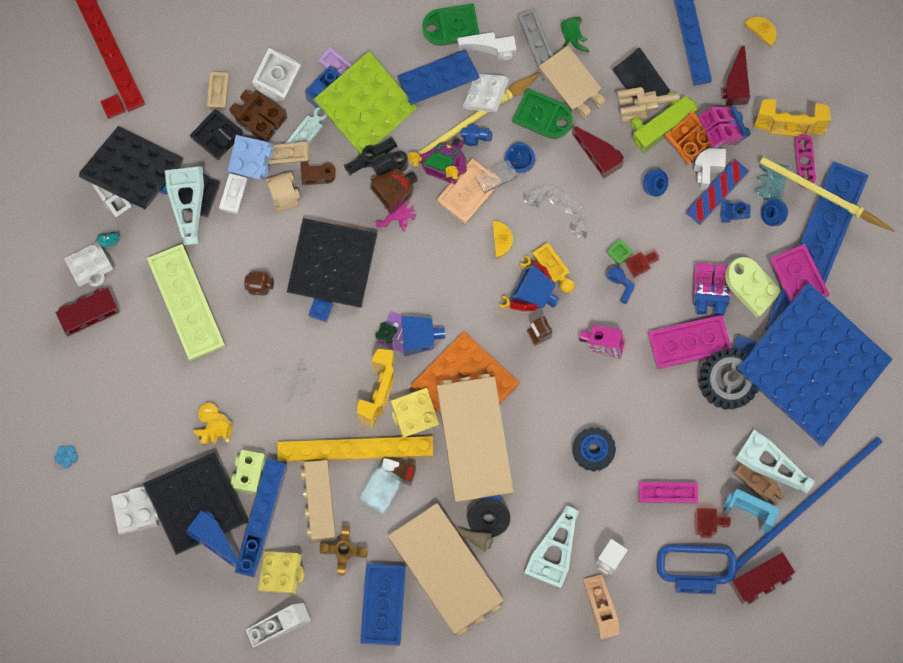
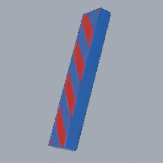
M734 159L686 211V214L701 225L749 173V170Z

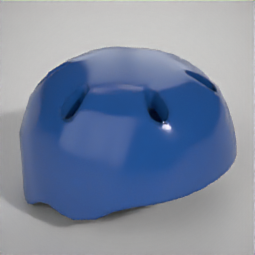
M515 143L507 150L504 160L505 164L513 172L527 173L534 167L536 156L528 145Z

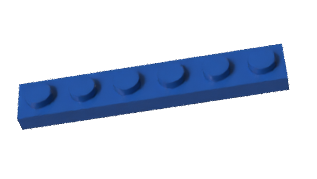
M673 0L693 86L711 83L712 77L694 0Z

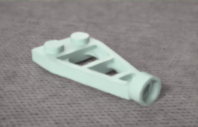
M202 167L165 170L166 188L181 236L183 237V245L199 244L198 227L204 189ZM190 187L193 189L192 201L190 204L184 205L180 201L178 191L181 188ZM191 208L193 210L191 223L184 222L183 209Z
M756 430L751 432L735 458L751 470L801 490L806 494L815 482V480L806 476L775 444ZM764 451L769 452L775 458L776 464L774 467H769L760 462L759 458ZM781 464L792 473L790 478L778 472Z
M569 506L564 507L562 515L532 554L524 574L561 589L569 570L575 520L579 514L578 510ZM559 528L568 531L565 544L553 540ZM550 546L561 549V562L557 565L543 558L544 553Z

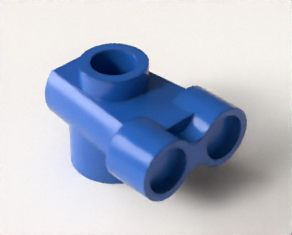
M467 125V128H462L461 137L464 139V145L478 146L479 140L492 141V131L489 128L478 129L476 125Z
M722 201V223L751 218L750 204H746L743 201L736 203ZM743 210L744 213L738 214V211Z

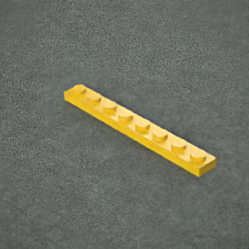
M433 436L277 442L278 462L433 457Z

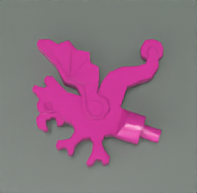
M404 203L393 214H388L384 223L376 221L375 224L377 227H386L392 220H399V226L402 228V231H406L408 226L407 218L415 220L414 217H416V214H409L415 211L413 209L414 206L407 209V204Z

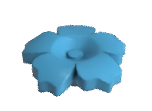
M61 445L58 447L56 452L58 455L54 457V461L59 465L62 464L63 468L72 466L71 462L76 463L78 460L77 454L74 453L76 448L71 445L65 449Z

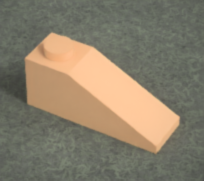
M600 574L583 579L600 639L619 635V621L603 575Z

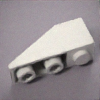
M304 603L292 604L247 628L246 632L252 647L255 648L311 622Z

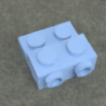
M236 135L227 172L265 180L269 173V159L272 158L274 152L273 144Z

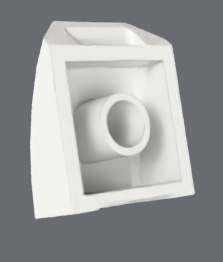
M268 48L252 84L259 93L276 102L282 101L293 88L305 65L275 49Z

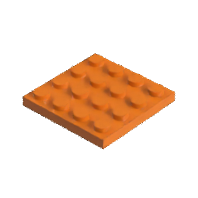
M463 332L411 384V388L415 391L427 388L434 409L441 415L436 388L437 385H440L441 381L452 380V383L460 382V378L471 377V380L479 379L478 376L490 374V377H495L499 405L520 383L470 336Z

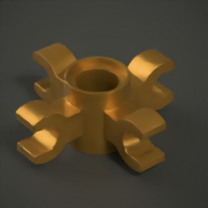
M342 526L341 541L337 542L336 545L320 544L319 552L321 554H336V557L339 559L338 575H346L347 560L352 556L367 558L368 548L352 547L349 543V526ZM340 547H348L349 552L346 555L339 554L338 550Z

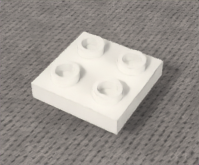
M479 74L480 79L471 83L463 107L467 110L497 112L509 79L506 76Z
M97 242L64 258L79 287L86 283H89L91 286H98L104 282V274L113 270L104 251Z

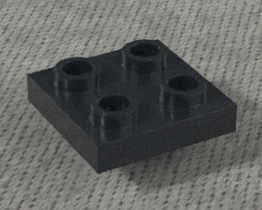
M214 109L191 133L190 138L219 161L234 145L236 135L242 136L243 132Z
M203 173L204 189L200 215L208 218L221 183ZM190 187L179 189L180 201L184 205L190 204L193 197V189ZM191 208L183 209L184 211L193 213V210Z

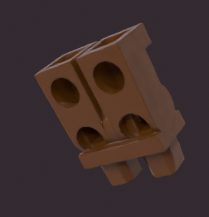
M245 90L240 97L245 104L241 107L235 103L229 111L235 117L237 124L251 132L260 141L268 142L276 133L275 130H278L286 121V111L261 96L258 92L252 93Z

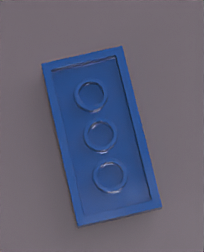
M466 49L397 75L410 105L480 79L479 73Z
M366 564L361 644L401 645L406 566Z

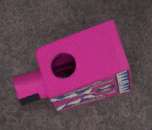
M594 325L591 332L581 330L579 341L589 344L592 352L621 359L625 345L623 330Z

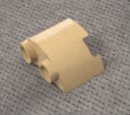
M284 172L266 178L277 213L299 206L297 200L301 198L298 189L293 188L292 183L295 180L292 172Z

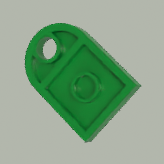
M467 4L447 7L429 12L422 24L424 37L434 45L444 46L458 44V38L480 35L475 5ZM429 25H434L437 27V30L435 32H429L427 30V27Z
M528 88L512 119V123L550 139H558L565 136L570 131L573 121L572 113L565 104ZM565 120L568 125L561 128L557 125V122Z

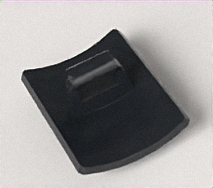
M640 47L613 68L614 73L626 90L642 87L644 93L656 91V97L667 95L670 92V89Z

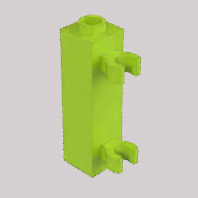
M685 96L678 101L667 102L671 107L646 125H643L637 116L631 120L632 123L630 125L636 131L633 133L632 140L643 154L665 139L664 135L691 111L695 115L697 114L698 107L693 99Z

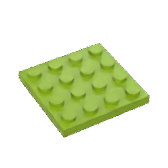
M370 51L364 54L313 99L359 154L362 153L366 146H374L417 109L415 104L410 105L405 92Z

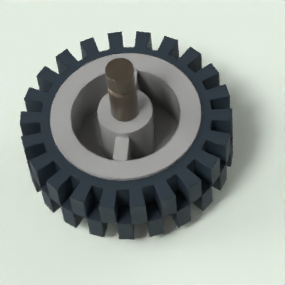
M723 349L708 357L703 363L702 369L699 371L700 377L698 382L701 385L699 388L703 391L704 394L702 395L708 399L710 404L713 403L715 407H720L724 410H733L748 404L754 399L755 394L759 390L736 370L738 365L747 356V353H742L738 349Z

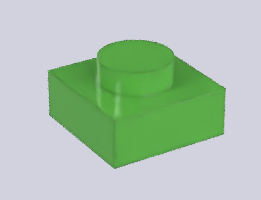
M619 239L606 253L620 266L633 254V251Z

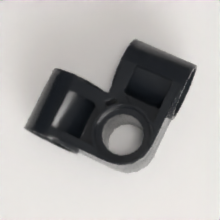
M396 151L390 155L383 153L370 160L377 176L395 169L403 172L409 165L407 154L403 151ZM398 158L405 160L401 164L395 163Z

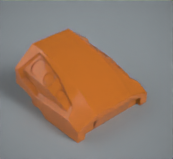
M692 111L664 135L666 140L686 162L687 166L696 160L701 152L711 146L706 135L708 131L704 130L700 119Z

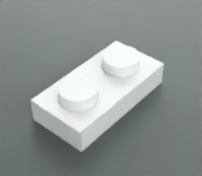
M229 173L219 206L220 211L238 215L248 178Z

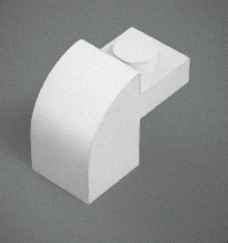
M707 149L697 157L693 171L698 172L697 183H700V189L707 190L709 187L710 172L722 173L724 171L726 149Z
M92 184L114 217L119 216L132 207L127 200Z

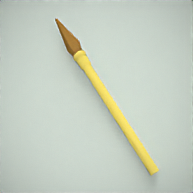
M540 72L514 82L509 89L505 90L500 104L507 102L514 96L521 95L540 75ZM475 112L418 151V154L428 152L436 147L438 143H445L461 132L462 128H467V125L473 124L489 112Z
M765 157L761 159L760 163L841 206L851 214H856L857 218L861 217L869 223L895 232L893 228L876 216L864 211V208H859V206L843 200Z

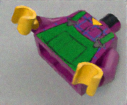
M456 138L451 145L441 142L426 153L418 154L417 152H411L408 154L409 163L413 162L414 166H418L421 163L427 175L456 185L459 176L467 172V160L461 150L464 143Z

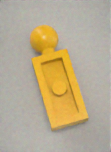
M549 243L532 252L538 264L547 268L552 277V282L555 284L560 282L562 292L569 294L574 291V281L566 278L570 274L569 270Z

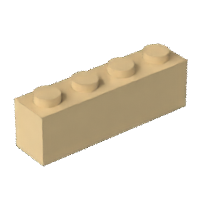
M328 460L304 462L305 468L301 469L302 480H306L303 496L304 499H308V507H305V516L310 519V526H307V537L311 538L312 543L336 540Z

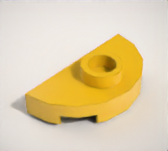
M752 17L744 22V25L770 48L773 46L777 33L771 21L763 17Z
M492 221L495 257L497 259L509 252L512 247L513 236L507 225L498 221Z

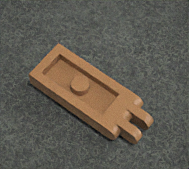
M741 464L733 473L766 503L770 501L776 506L779 502L774 498V495L779 500H782L784 497L779 492L780 487L769 477L751 470L744 464Z

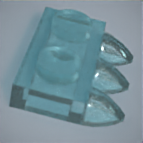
M760 164L761 170L768 174H762L757 177L758 181L765 186L755 188V192L762 196L763 200H783L787 177ZM778 164L786 169L789 168L787 165Z

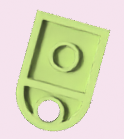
M738 258L732 261L726 268L725 279L728 287L756 318L760 317L780 294L781 289L750 258ZM735 265L740 268V275L735 272Z

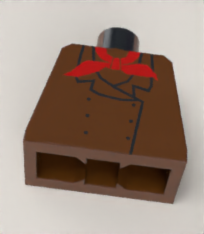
M395 169L371 179L370 189L387 211L393 214L412 197L414 190L412 184L416 183L418 179L413 172L404 176L399 169Z

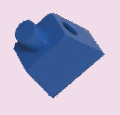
M401 316L404 356L433 350L434 339H445V328H433L431 318Z

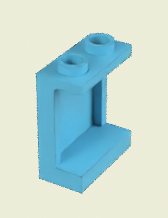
M736 489L734 493L730 492L723 505L726 508L724 513L727 515L734 505L764 519L760 531L766 534L772 528L780 511L779 508L739 489Z

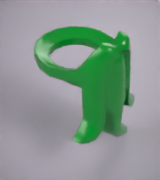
M572 17L562 20L560 26L565 38L563 47H566L570 40L576 49L589 52V49L579 44L578 39L581 42L588 40V38L582 36L579 26L582 23V18Z

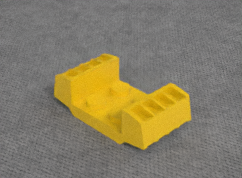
M766 99L761 103L754 127L767 130L770 134L798 137L801 134L809 136L811 134H825L831 121L829 106L816 103L810 117L806 114L790 115L787 112L775 114L776 99Z
M377 349L372 358L373 371L380 373L378 380L379 390L375 389L373 403L360 399L358 401V421L370 428H373L378 416L383 414L394 381L393 350Z

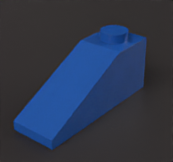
M201 510L187 529L186 534L235 567L238 560L218 522L215 520V516L208 511L204 513Z

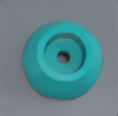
M114 231L108 234L101 233L97 235L96 240L101 247H110L118 244L120 235Z

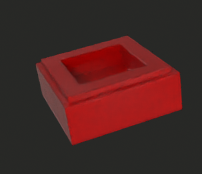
M117 94L100 101L108 119L125 113Z

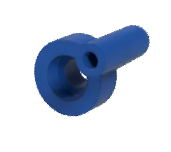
M619 267L609 268L606 278L613 283L622 284L626 287L620 302L627 304L635 284L626 278L623 269Z

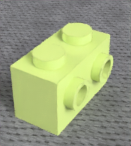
M241 450V454L237 455L235 466L238 468L236 474L232 475L231 485H233L235 492L257 495L266 460L265 454Z

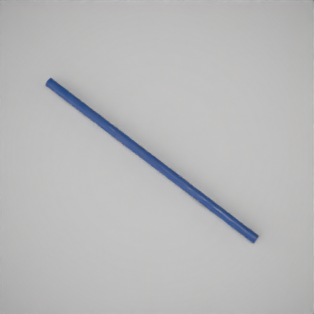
M876 437L736 561V571L882 443L881 439ZM728 569L725 570L720 576H726L728 574Z

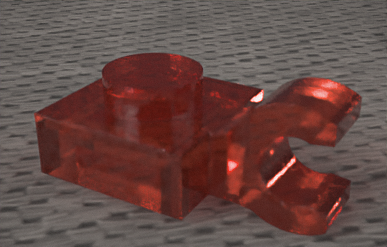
M656 250L646 256L640 252L626 259L625 264L633 278H636L651 269L649 264L657 262L660 256Z

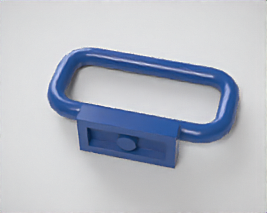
M665 545L658 552L657 572L664 581L676 583V593L716 594L717 584H727L734 579L736 575V555L730 548L724 546ZM669 552L725 554L728 557V574L726 576L668 574L665 571V555Z

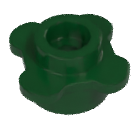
M382 322L375 337L390 344L393 342L394 334L397 333V328Z

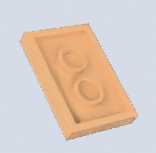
M472 158L467 164V172L459 176L456 185L450 183L437 198V203L464 224H467L499 187L501 180Z

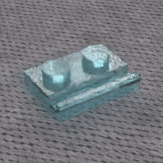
M378 465L360 500L366 501L368 505L384 514L403 479Z

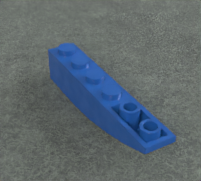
M271 459L266 460L235 573L253 578L255 576L286 475V463Z

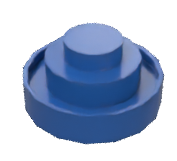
M656 168L649 170L643 179L644 191L654 197L664 194L668 187L667 174L663 170Z
M769 199L763 204L761 217L765 224L780 226L786 221L788 208L782 200Z

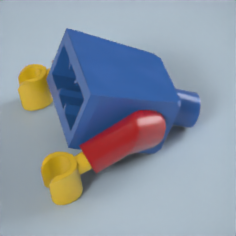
M524 256V261L528 263L523 264L519 262L520 268L524 272L510 297L513 300L509 301L506 296H502L501 300L507 301L505 305L498 304L499 307L503 310L510 307V309L522 312L536 311L537 309L544 308L546 304L554 308L559 298L551 294L555 288V283L552 282V277L547 268L534 261L531 262L529 256Z

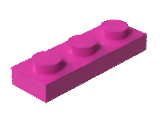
M639 482V503H698V483Z

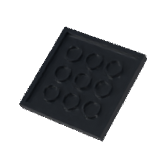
M117 126L81 169L79 177L146 210L166 185L165 170L178 169L183 163V157Z
M303 218L287 293L362 308L378 234Z
M215 452L143 483V487L175 555L200 545L198 541L186 534V531L201 510L204 513L208 511L215 516V520L224 534L248 523Z

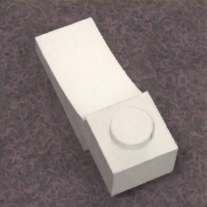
M492 32L458 38L459 52L465 49L466 51L485 52L497 56L498 60H510L516 57L514 36L495 39V34Z

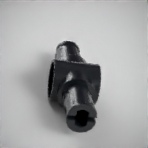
M392 137L379 145H368L357 156V159L344 165V168L348 175L351 176L362 168L372 167L371 159L366 158L368 154H374L377 157L383 153H388L398 146Z

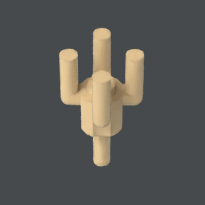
M642 87L617 91L620 105L635 103V106L620 108L623 122L631 121L636 116L639 119H645L648 117V111L659 110L658 104L680 100L679 93L656 97V91L644 93Z

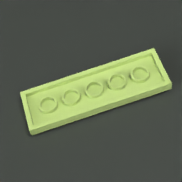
M183 244L148 257L147 260L189 361L224 348L225 344Z

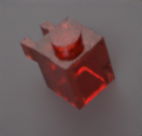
M697 508L695 511V535H700V538H712V535L717 533V527L729 528L731 525V517H717V509Z

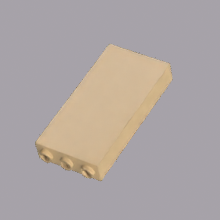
M490 374L478 376L479 379L471 380V377L460 378V382L452 383V380L441 381L440 385L436 387L454 502L514 493L495 377H490Z
M437 503L388 535L389 541L454 636L457 634L459 636L464 635L470 630L469 626L474 623L476 625L480 624L486 619L485 615L490 612L495 614L503 608L501 606L504 603L503 598Z

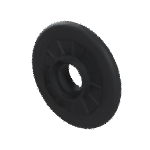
M483 499L473 504L469 509L467 521L472 531L491 533V537H496L508 528L510 513L507 507L500 501ZM485 515H492L494 520L487 522L483 517Z

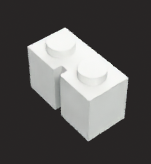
M611 539L596 562L597 569L604 575L610 574L612 576L628 550Z

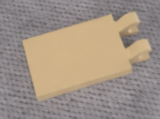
M568 45L538 67L571 112L577 109L583 119L591 113L589 107L584 104L587 100L591 98L597 108H600L606 102L604 97L598 93L602 88Z

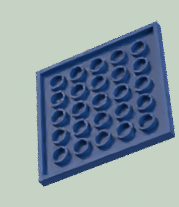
M808 282L747 354L736 370L820 446H824L892 361V358Z

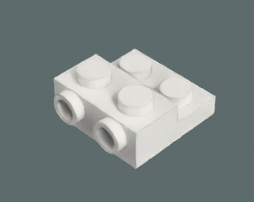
M144 487L111 496L119 535L158 526L157 520L159 519Z

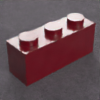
M100 288L91 296H83L77 299L76 303L61 306L55 313L65 334L69 337L120 312L109 289Z
M782 552L736 578L730 585L741 604L745 602L751 604L759 599V594L764 592L767 595L776 589L774 586L780 582L784 585L793 580L791 576L795 571Z

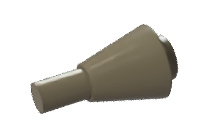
M459 528L457 531L459 536L468 539L484 552L486 549H490L494 539L491 538V533L470 532Z

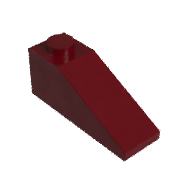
M741 46L725 87L721 90L722 99H725L726 105H745L750 100L745 46Z
M577 126L573 128V137L603 179L622 168L624 157L619 150L616 151L612 145Z

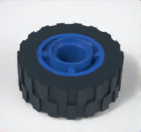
M599 427L584 429L577 435L572 447L574 460L580 467L585 468L584 470H591V472L600 471L608 467L614 459L616 452L615 441L612 439L611 434H608L606 430H602ZM589 446H598L599 453L592 454L589 451Z

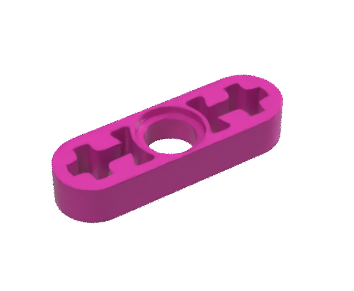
M801 134L794 143L797 175L804 178L805 171L808 170L807 176L811 178L810 182L814 183L816 172L813 142L809 135ZM801 140H804L805 143H808L805 146V152H802L803 145L799 144ZM800 158H809L810 164L802 165Z

